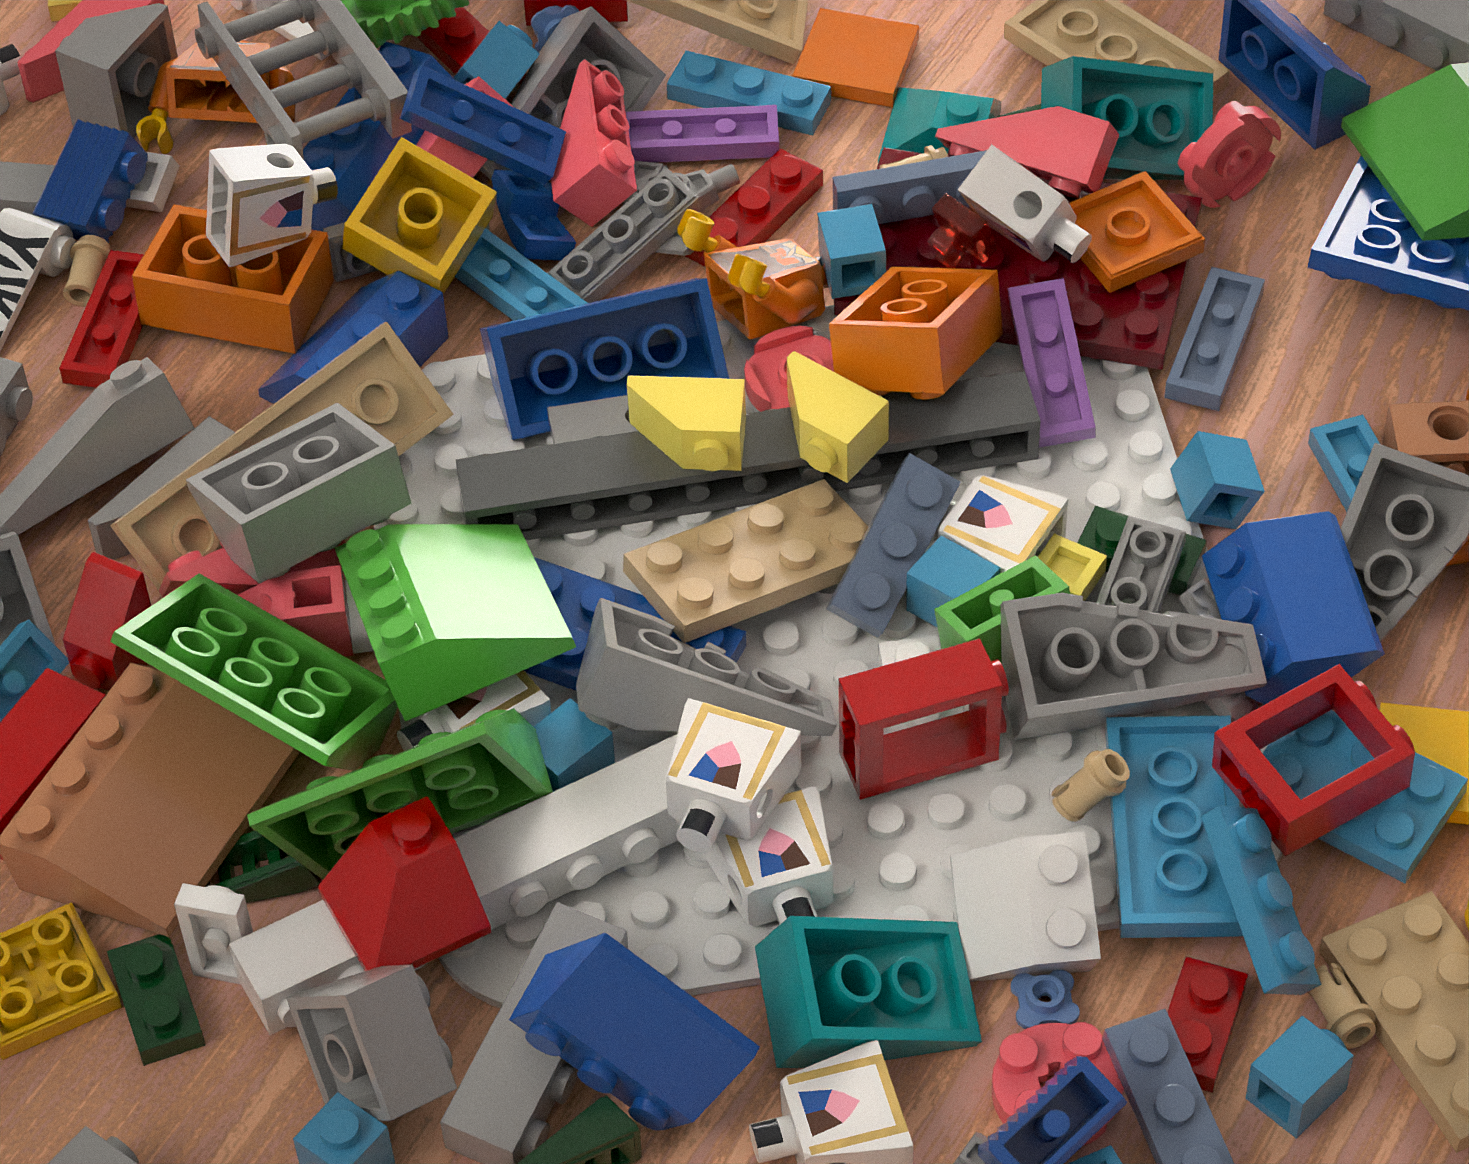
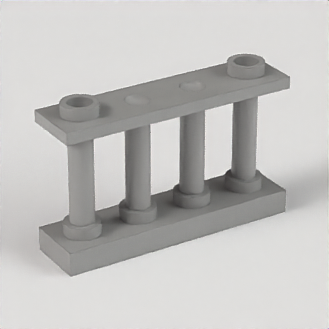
M288 0L226 24L222 23L207 1L197 5L200 27L195 29V38L204 58H213L264 131L267 145L287 144L293 146L304 160L303 143L368 118L374 122L379 120L392 139L412 131L411 124L400 119L408 90L341 0ZM296 20L303 24L308 22L314 30L312 33L246 57L237 42ZM320 52L325 56L331 54L338 63V65L271 90L260 76ZM344 85L350 89L355 87L362 96V98L297 123H293L283 109Z

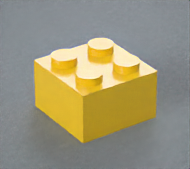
M401 137L345 222L343 249L387 275L399 270L444 294L492 219L497 192Z

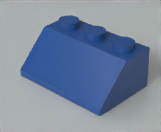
M1276 0L1224 1L1218 60L1314 150L1346 135L1341 128L1342 118L1367 106L1369 102L1371 86L1364 77L1354 72L1334 54L1329 45L1321 42L1301 24L1297 16L1289 13Z
M399 270L361 287L298 349L296 354H293L258 389L259 397L274 404L385 322H388L416 363L421 367L449 338L443 292Z
M1325 511L1245 523L1202 555L1221 619L1251 624L1254 627L1267 684L1264 687L1245 691L1246 696L1265 705L1338 664L1342 666L1350 677H1353L1385 654L1336 515L1331 512Z
M606 932L546 954L509 1018L512 1023L526 1032L525 1038L530 1045L547 1055L559 1056L578 1070L577 1076L585 1085L598 1092L612 1094L630 1107L628 1113L636 1122L649 1129L658 1131L693 1123L755 1058L760 1048L759 1045Z

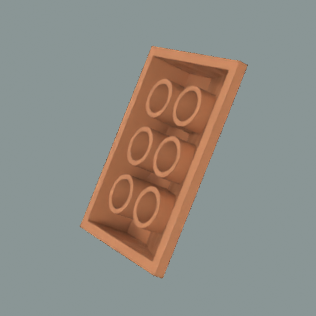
M130 663L1 833L0 854L19 890L63 904L72 902L76 908L170 937L179 924L174 903L182 884L201 887L207 885L248 827L247 814L262 807L300 751L162 671Z

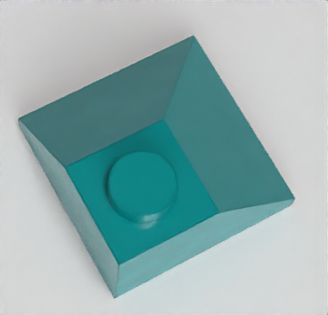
M899 87L878 157V163L883 147L925 153V147L932 145L934 149L944 147L948 153L949 149L935 137L938 128L997 118L1001 112L1002 101L995 98Z

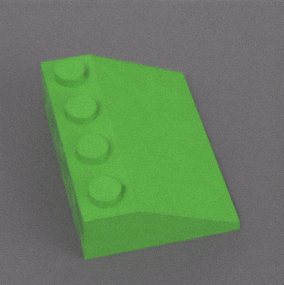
M1469 63L1450 64L1342 118L1341 128L1422 241L1469 237Z
M388 524L377 530L361 531L353 535L347 543L334 548L378 664L405 722L576 648L573 637L518 524Z
M200 573L115 630L110 641L328 767L351 771L358 769L380 749L398 708L385 679Z
M513 708L484 713L476 719L475 724L452 733L438 732L428 735L419 742L418 746L396 755L383 754L372 757L363 763L362 768L345 775L316 779L307 785L306 790L247 814L251 828L321 879H324L369 822L426 796L429 797L450 833L454 834L516 810L553 791L536 729Z

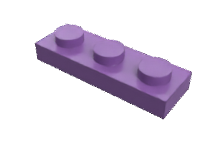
M777 105L626 112V118L630 126L628 131L631 152L635 161L657 163L772 157L779 150Z
M1064 278L1008 288V300L1022 368L1025 371L1041 421L1039 448L1096 438V427Z

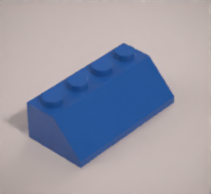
M387 41L378 50L407 90H409L414 72L421 65L454 79L430 54ZM355 87L349 88L335 108L362 98V96ZM368 118L309 141L303 149L305 163L311 170L329 167L335 175L338 186V195L335 200L313 205L311 229L323 231V228L346 222L400 138L403 137L417 145L425 130L411 124V132L392 139L379 120L374 122Z
M695 278L479 328L492 384L511 440L550 432L547 407L627 395L628 376L729 379L707 278Z

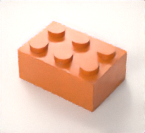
M173 204L132 275L141 325L296 354L334 282L328 232L311 229V233L302 241L237 266L228 267L206 236L207 210Z
M891 267L829 323L834 372L878 396L889 392H910L911 397L926 400L944 395L1003 334L998 271L986 269Z

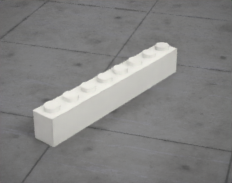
M677 734L454 838L487 915L491 930L519 916L526 917L535 914L546 903L573 890L587 889L596 884L603 876L630 863L643 862L652 857L659 849L678 841L676 833L682 821L674 819L668 814L666 776ZM324 900L229 943L237 978L269 1035L287 1027H296L286 997L364 972L363 967ZM424 964V965H422V966H420V967H418V968H416V969H414V970L420 969V968H422L423 966H425L426 964Z

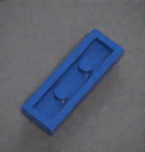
M421 65L413 74L400 119L544 185L553 178L566 131L424 65Z

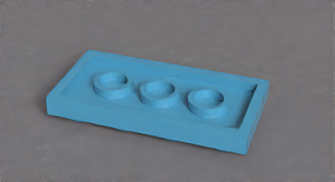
M1230 715L1106 717V749L1117 752L1125 760L1130 771V776L1126 780V788L1117 796H1110L1120 938L1243 937L1200 817L1218 805L1240 807L1239 799L1212 767L1214 732L1231 723Z

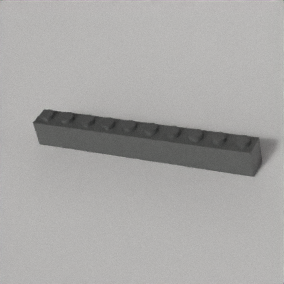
M1017 371L956 381L944 395L934 399H915L911 397L910 392H889L880 396L889 401L888 441L848 483L828 472H820L814 469L806 460L800 458L790 407L746 414L741 471L682 469L639 431L609 436H596L589 439L551 445H539L532 448L494 454H481L455 460L465 524H518L525 540H532L758 504L823 479L835 491L891 483L904 458L909 453L946 474L1036 460L1039 457L1041 421L1025 371Z

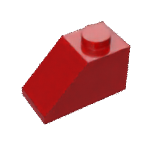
M92 552L86 560L63 636V643L72 675L81 684L92 689L102 688L110 691L130 663L145 667L148 665V663L110 641L115 630L151 606L143 572L96 552Z

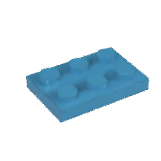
M1332 710L1274 741L1263 751V755L1300 800L1374 759L1341 718ZM1415 752L1410 787L1318 839L1406 884L1465 795L1468 778Z

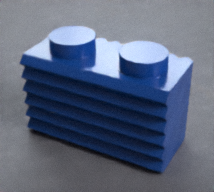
M76 120L32 214L66 224L71 228L73 238L76 240L85 235H95L109 243V237L113 235V231H116L123 221L124 208H126V200L130 198V191L135 189V185L144 177L148 154L130 133L124 130L119 131L116 128L102 127L97 123L92 124L88 121Z
M1076 1056L1065 1063L1064 1068L1055 1072V1076L1046 1081L1045 1086L1036 1091V1095L1027 1099L1025 1105L1016 1109V1113L1008 1117L1006 1123L997 1127V1132L988 1136V1141L978 1146V1156L985 1164H1064L1127 1104V1101L1087 1057Z

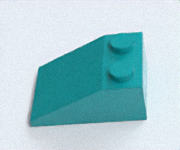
M1072 56L1042 68L1041 109L1060 106L1109 121L1119 133V137L1103 179H1127L1146 171L1153 180H1184V171L1178 166L1180 154L1189 144L1197 142L1202 134L1213 124V73Z
M789 916L755 946L776 1068H806L874 1040H878L885 1061L975 1047L982 1042L957 922Z

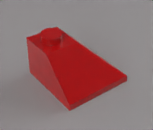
M428 796L369 822L318 885L319 894L364 971L380 966L410 964L416 969L492 933L491 925L458 845Z

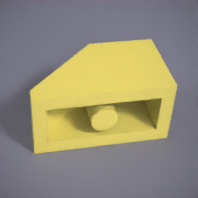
M795 351L787 357L788 401L800 458L806 460L814 469L820 472H828L848 483L888 441L889 401Z
M657 376L627 377L630 424L682 469L706 471L742 470L746 424L745 379Z

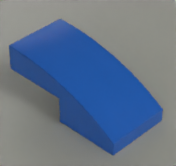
M494 169L492 184L493 189L497 192V206L506 231L520 254L527 259L561 261L575 249L576 241L557 218L560 205L553 201L552 186L549 181L544 185L515 171Z

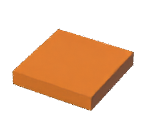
M820 8L792 77L831 86L832 97L893 107L898 88L902 85L919 41V25Z
M1146 171L1069 203L1077 216L1075 224L1092 235L1091 242L1080 259L1109 293L1204 253L1205 238Z

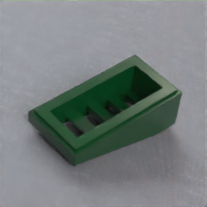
M255 830L240 836L219 866L220 883L215 885L244 895L246 903L304 892L318 887L322 881L319 876ZM268 860V865L260 867V861ZM242 865L243 874L235 876L234 866Z
M606 1095L600 1097L517 1164H633L642 1158L640 1129Z

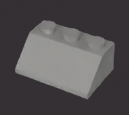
M335 403L186 479L191 494L230 559L259 584L267 579L284 575L292 566L319 552L335 548L347 537L368 526L383 523L393 513L412 504L396 446L339 403Z

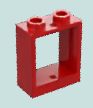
M981 639L838 678L839 754L860 800L999 760L1000 734L1007 731L1006 718L1002 708V697L1008 695L1009 686L1001 662L998 659L990 660ZM969 704V711L883 735L884 728Z
M1338 664L1214 732L1212 767L1245 808L1258 810L1260 817L1270 830L1272 841L1286 857L1410 787L1415 748L1406 731L1399 725L1392 726L1378 710L1374 696L1369 688L1361 681L1354 682L1342 666ZM1333 709L1374 759L1300 800L1260 749Z

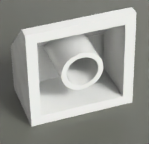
M1085 831L1022 836L950 855L956 918L970 982L1014 978L1017 974L1028 973L1032 976L1049 975L1053 970H1065L1069 973L1091 971L1099 962L1101 954Z

